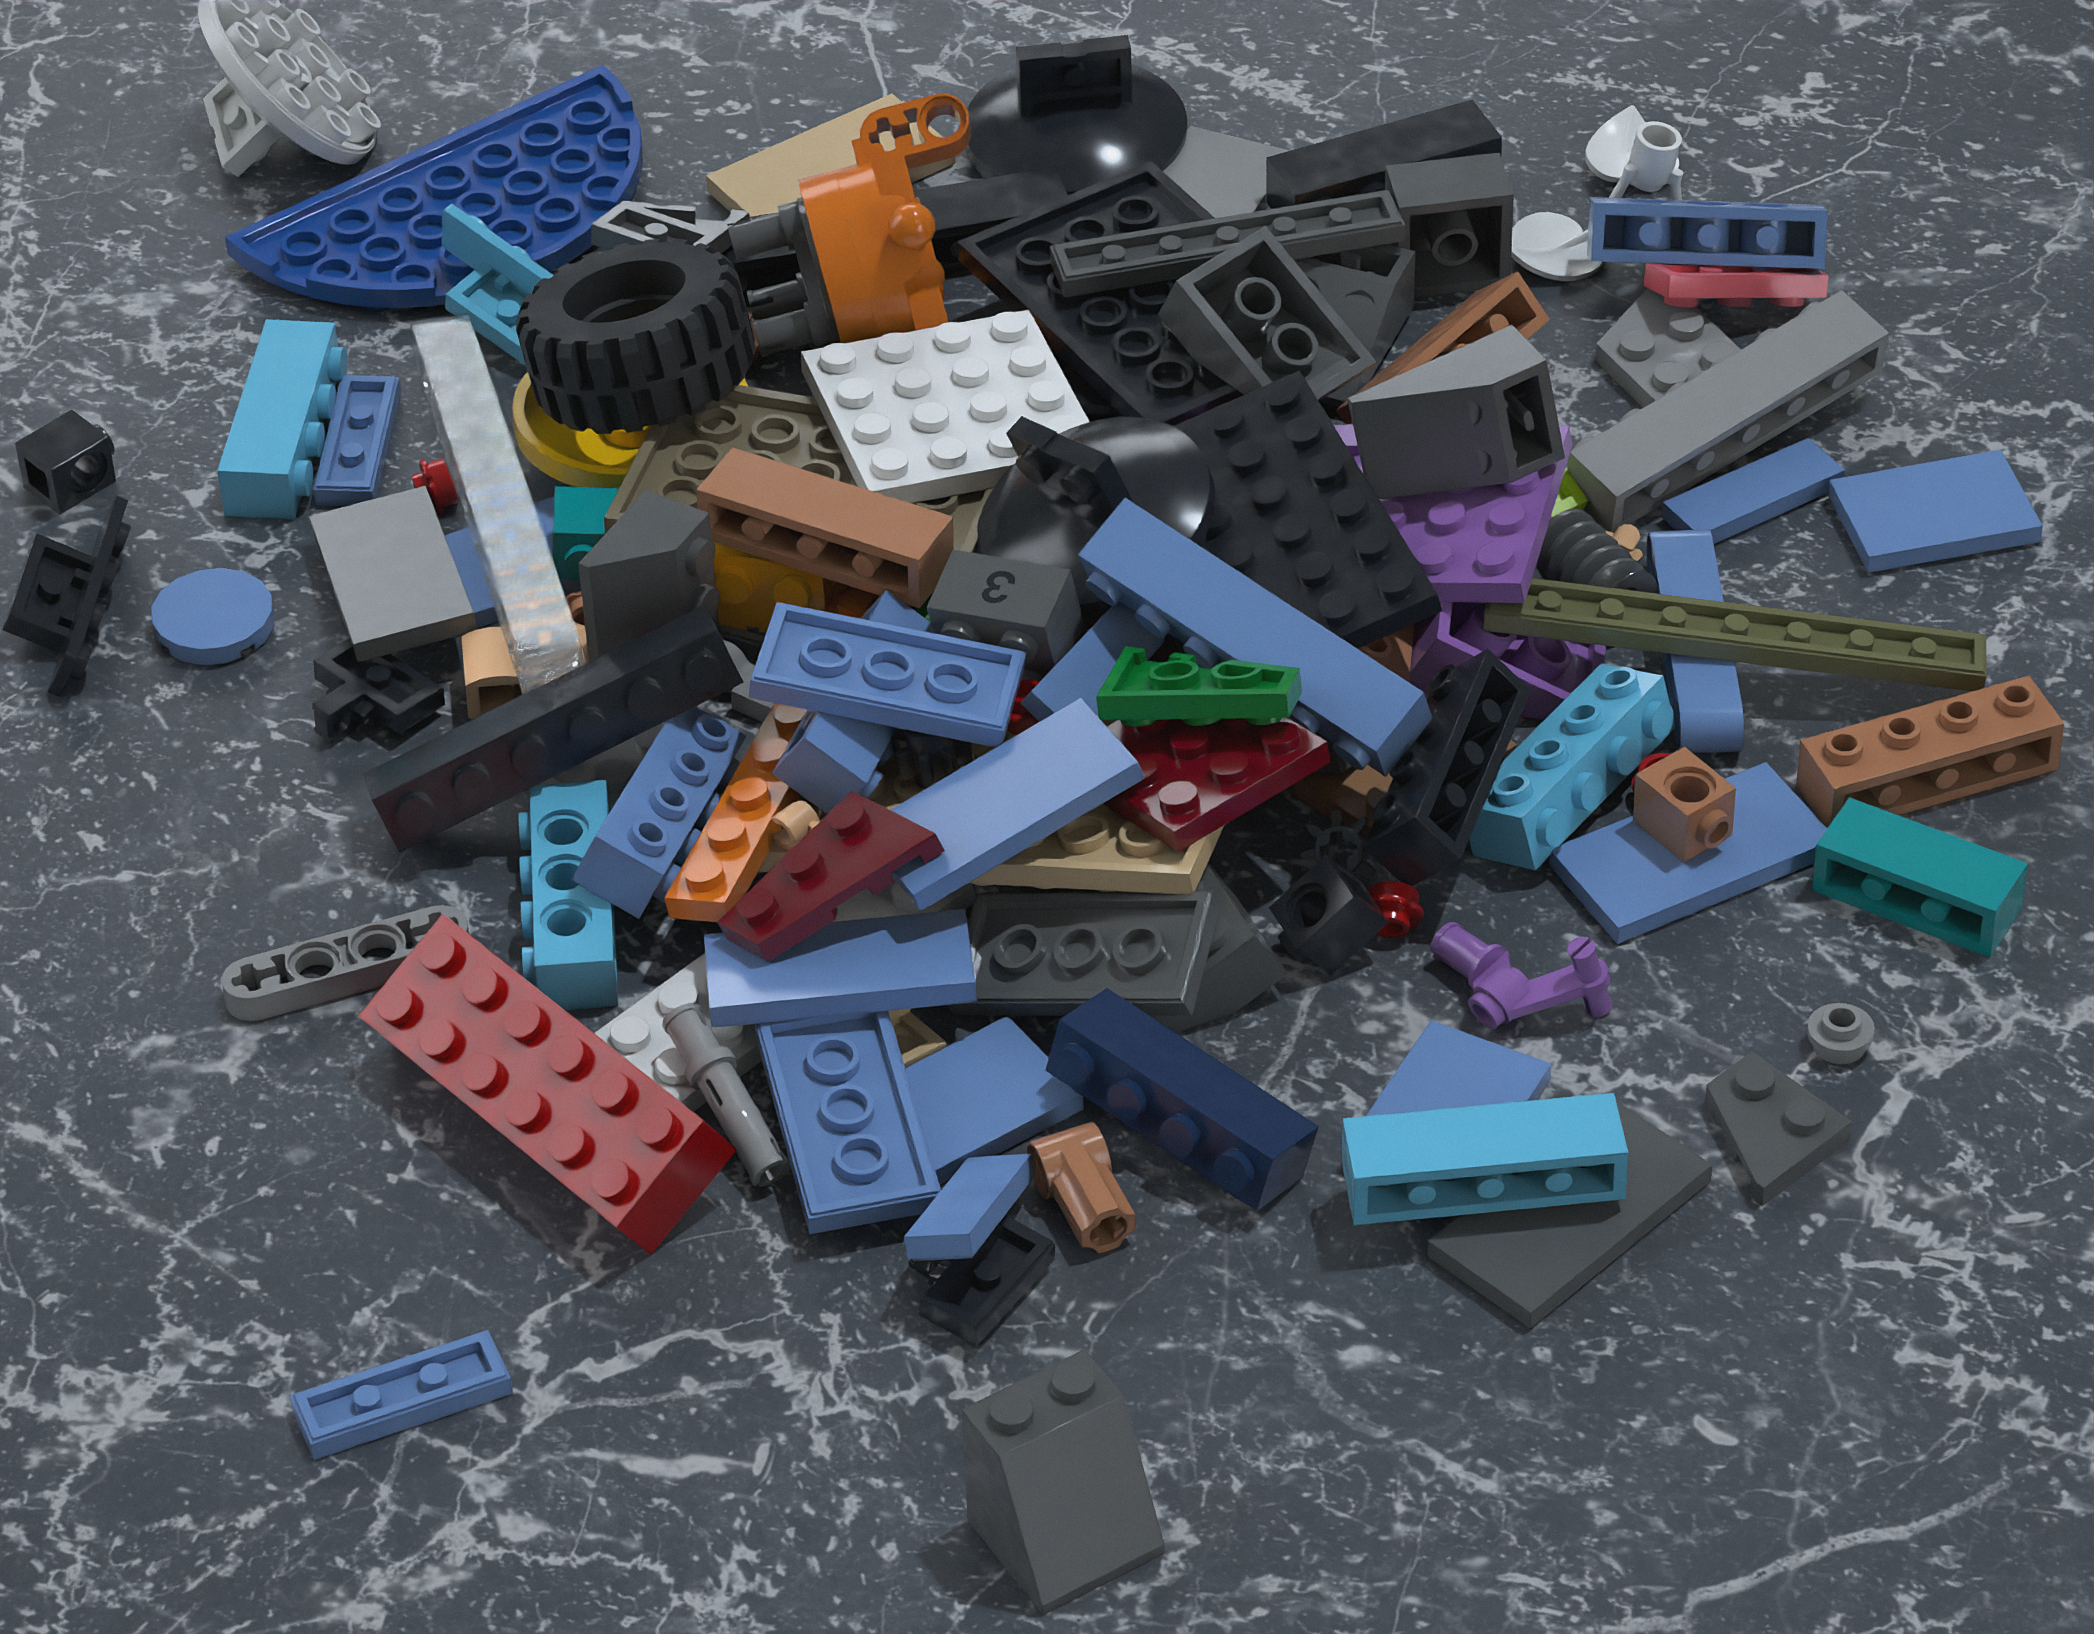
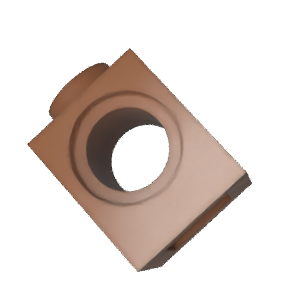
M1683 747L1636 774L1633 821L1680 860L1686 862L1708 848L1712 849L1719 846L1727 837L1733 834L1736 788L1686 747Z

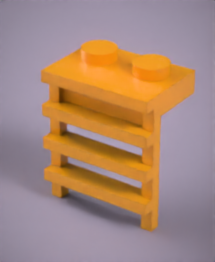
M714 542L716 550L713 562L715 586L719 590V604L717 607L719 624L740 630H747L746 626L759 627V632L766 633L777 602L826 612L838 589H853L851 586Z

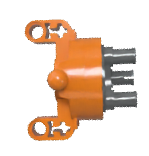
M947 93L934 94L881 108L870 113L862 123L860 138L851 140L857 164L798 179L802 197L797 198V201L777 206L779 212L735 224H727L737 261L743 260L742 258L788 246L789 252L795 250L801 272L796 273L797 279L754 291H746L763 358L773 353L814 343L815 348H819L833 343L845 344L878 338L888 333H905L938 327L948 322L943 299L946 298L943 289L945 281L944 269L941 263L936 260L931 242L936 229L935 219L931 211L924 205H921L919 197L915 198L908 169L952 158L962 153L968 146L971 138L969 113L965 104L956 96ZM939 115H950L955 117L960 125L953 135L938 137L928 130L930 122ZM917 122L919 138L922 144L914 145L910 123ZM884 131H890L895 139V149L891 151H884L880 143L879 134Z

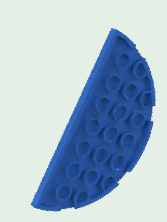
M601 65L225 236L227 254L242 267L265 281L314 299L345 305L363 306L368 310L444 305L446 293L475 270L446 250L442 245V211L450 204H453L466 214L478 217L494 234L511 246L522 248L534 262L548 272H552L592 246L591 224L620 202L632 200L639 183L643 164L641 127L633 111L632 99L618 78L604 65Z

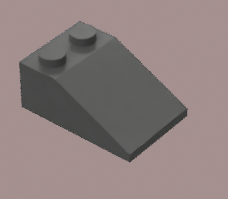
M1266 226L1176 280L1158 313V316L1195 361L1243 395L1300 371L1318 401H1321L1373 368L1377 362Z

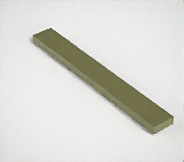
M1536 578L1531 580L1525 603L1485 602L1484 631L1965 691L1983 689L1987 677L1986 635Z

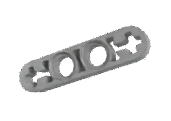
M431 906L242 958L229 965L221 977L226 1009L239 1020L258 1021L382 987L442 914L446 915L469 934L467 917L461 910L453 906ZM412 942L413 948L407 949L406 943ZM383 947L395 951L389 958L379 961H370L362 957L373 948ZM313 965H326L332 968L327 975L320 978L311 979L299 975L302 970ZM287 977L288 983L281 984L280 978ZM257 987V990L249 991L248 988Z

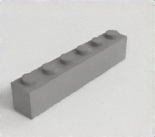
M1842 290L1822 302L1816 301L1809 304L1794 319L1777 329L1770 328L1765 330L1752 344L1733 355H1724L1718 358L1708 370L1688 382L1676 383L1661 398L1641 410L1633 409L1629 411L1617 424L1595 437L1588 436L1578 442L1570 452L1567 470L1588 499L1584 510L1605 530L1615 533L1619 526L1633 523L1661 506L1664 501L1681 494L1881 373L1889 332Z

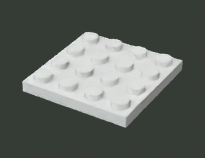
M1029 310L1002 312L996 316L959 323L947 322L938 327L905 333H888L882 337L845 344L833 343L824 348L801 352V371L857 486L911 504L995 487L997 482L1016 463L1018 458L1006 433L1021 416L1057 431L1058 434L1089 422Z

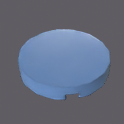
M216 568L198 570L179 577L159 592L151 606L154 638L160 647L164 645L169 648V653L172 657L187 663L214 665L229 663L242 658L241 650L249 648L252 644H254L256 650L267 641L274 628V608L271 593L261 580L244 571Z

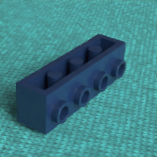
M1106 988L1059 1020L1045 1071L1071 1087L1079 1095L1086 1097L1122 1121L1130 1129L1137 1131L1175 1156L1181 1163L1190 1166L1229 1192L1234 1198L1258 1211L1303 1178L1318 1132V1125L1110 989Z

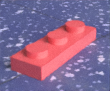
M1646 263L1643 286L1664 296L1665 304L1677 307H1696L1699 305V298H1717V303L1733 307L1751 306L1752 298H1769V302L1775 305L1798 307L1804 305V298L1827 297L1829 275L1812 268Z

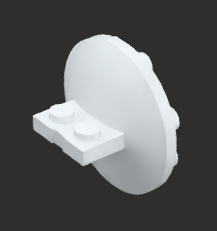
M200 0L198 6L200 26L209 48L225 76L203 98L210 126L214 128L216 135L214 140L223 168L239 177L250 165L261 160L267 154L271 145L281 136L321 158L346 165L359 162L374 147L376 131L381 127V123L377 115L371 110L366 99L371 93L370 87L356 71L347 69L331 48L318 36L321 33L320 27L307 12L302 9L291 12L279 0Z

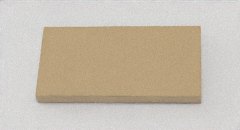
M891 93L706 175L707 191L730 212L731 209L749 212V217L779 212L777 206L795 202L797 198L802 197L798 179L857 164L851 140L860 138V129L863 121L870 113L878 109L903 102ZM917 122L910 123L914 145L922 144L919 138ZM929 125L928 130L933 135L943 137ZM884 131L880 133V143L884 151L895 149V139L892 137L891 132ZM956 157L908 169L911 183L956 163Z

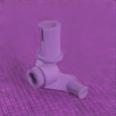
M1456 922L1446 923L1437 931L1432 940L1430 950L1434 953L1432 955L1433 958L1444 962L1468 978V984L1474 990V995L1468 1000V1006L1474 1016L1489 1029L1494 1030L1500 1024L1507 1025L1513 1019L1583 997L1586 1013L1591 1012L1590 1015L1593 1017L1604 1016L1612 1009V1000L1607 990L1611 980L1607 964L1603 960L1598 959L1595 942L1593 940L1590 942L1589 937H1578L1569 943L1567 951L1573 965L1532 980H1528L1520 970L1511 967L1510 954L1505 947L1499 944H1486Z

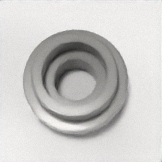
M1832 1003L1818 1008L1811 1014L1808 1020L1807 1036L1813 1045L1815 1053L1820 1058L1833 1064H1849L1860 1059L1871 1046L1875 1027L1871 1017L1861 1008L1846 1003Z

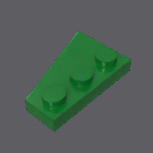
M1125 646L1096 695L1098 717L1100 720H1120L1121 724L1131 727L1145 726L1155 722L1157 719H1182L1185 724L1192 726L1208 725L1220 719L1246 718L1248 723L1254 725L1273 724L1283 718L1290 717L1302 693L1300 668L1239 660L1222 662L1215 665L1212 669L1201 668L1196 664L1195 655L1173 653L1169 656V661L1161 663L1146 661L1145 649Z

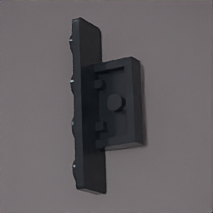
M116 496L99 530L91 555L36 533L28 550L2 628L3 631L59 653L47 690L48 693L58 697L68 678L80 680L86 668L93 646L83 643L85 637L93 639L106 608V605L96 602L98 596L106 598L119 566L110 562L109 559L110 556L115 558L120 556L131 529L130 524L122 522L128 500Z

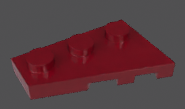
M851 791L794 848L789 850L749 892L744 894L717 923L727 940L769 962L836 920L837 907L866 888L874 896L894 883L890 873L917 856H920L923 862L926 863L945 850L936 833Z

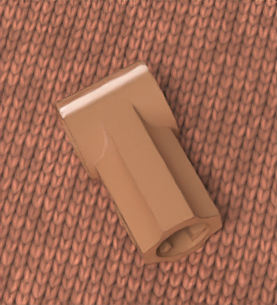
M1089 1122L1027 1143L1026 1152L1032 1155L1035 1171L1033 1180L1039 1193L1046 1200L1055 1198L1081 1247L1093 1248L1097 1253L1120 1247L1123 1239L1135 1231V1213L1112 1174L1109 1151L1097 1125Z

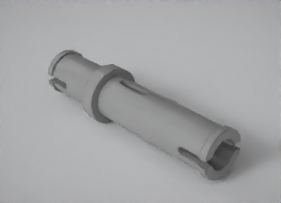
M687 1003L672 1010L663 1019L662 1027L669 1034L687 1066L684 1075L691 1088L701 1090L720 1123L724 1134L737 1149L736 1153L747 1170L753 1186L759 1185V1187H764L778 1181L790 1170L789 1159L787 1156H784L761 1116L758 1107L754 1104L735 1071L738 1062L732 1050L720 1045L699 1004Z

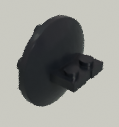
M1128 35L1085 39L1083 42L1070 44L1058 42L1016 47L1017 67L1002 73L988 82L977 92L967 108L971 138L965 149L968 158L981 174L982 179L1057 167L1068 195L1149 161H1152L1164 171L1180 154L1185 144L1188 130L1186 109L1176 91L1157 75L1131 63V45Z
M1021 416L1006 433L1018 458L1016 463L997 482L982 508L977 525L978 540L976 550L977 554L1070 569L1083 618L1104 614L1110 609L1111 605L1099 599L1085 583L1088 576L1078 556L1085 545L1122 500L1127 498L1200 547H1203L1216 502L1214 478L1202 452L1192 439L1179 429L1157 420L1139 417L1107 418L1084 423L1058 434L1057 431Z

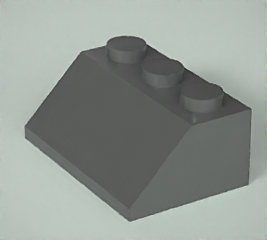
M645 490L578 563L589 662L704 605L719 631L717 609L719 590L715 586L713 562L716 549L711 539L709 512Z

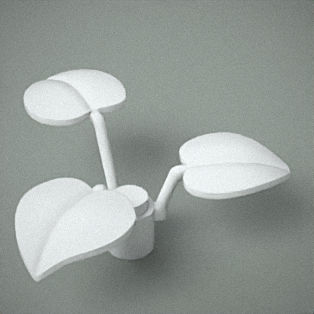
M1632 105L1604 123L1588 142L1585 151V162L1589 169L1603 180L1618 182L1609 198H1621L1629 184L1647 192L1658 191L1663 185L1669 184L1671 200H1682L1681 180L1683 171L1678 169V153L1682 137L1674 127L1662 122H1645L1635 106ZM1538 212L1522 218L1512 228L1511 257L1534 274L1552 280L1576 281L1593 275L1603 265V261H1591L1587 256L1588 230L1583 232L1580 225L1567 216L1551 212Z

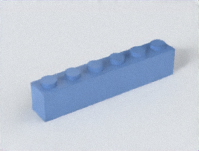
M1127 498L1122 500L1078 554L1088 576L1085 583L1099 599L1111 606H1115L1119 601L1135 611L1134 617L1145 629L1159 638H1164L1169 633L1185 644L1183 646L1184 651L1187 654L1195 655L1196 663L1203 668L1212 669L1215 665L1230 660L1300 668L1302 693L1289 719L1314 734L1317 731L1334 743L1332 746L1334 751L1356 769L1363 770L1368 765L1386 777L1433 719L1423 691Z

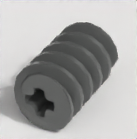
M1568 509L1555 515L1549 521L1535 567L1541 577L1552 581L1658 594V584L1653 575L1646 572L1642 564L1632 559L1630 553L1620 547L1617 540L1608 535L1601 525L1595 523L1591 515L1581 509Z

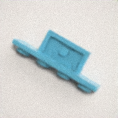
M450 204L442 211V245L446 250L475 270L446 293L445 309L526 366L516 332L518 313L527 294H532L534 286L543 278L550 279L554 275L534 262L522 248L511 246L490 231L486 224L478 217L468 215L455 205Z

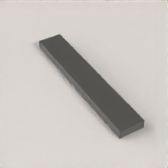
M1384 190L1050 246V263L1065 298L1179 279L1264 226L1269 229L1292 259H1299L1405 241V223L1390 191Z

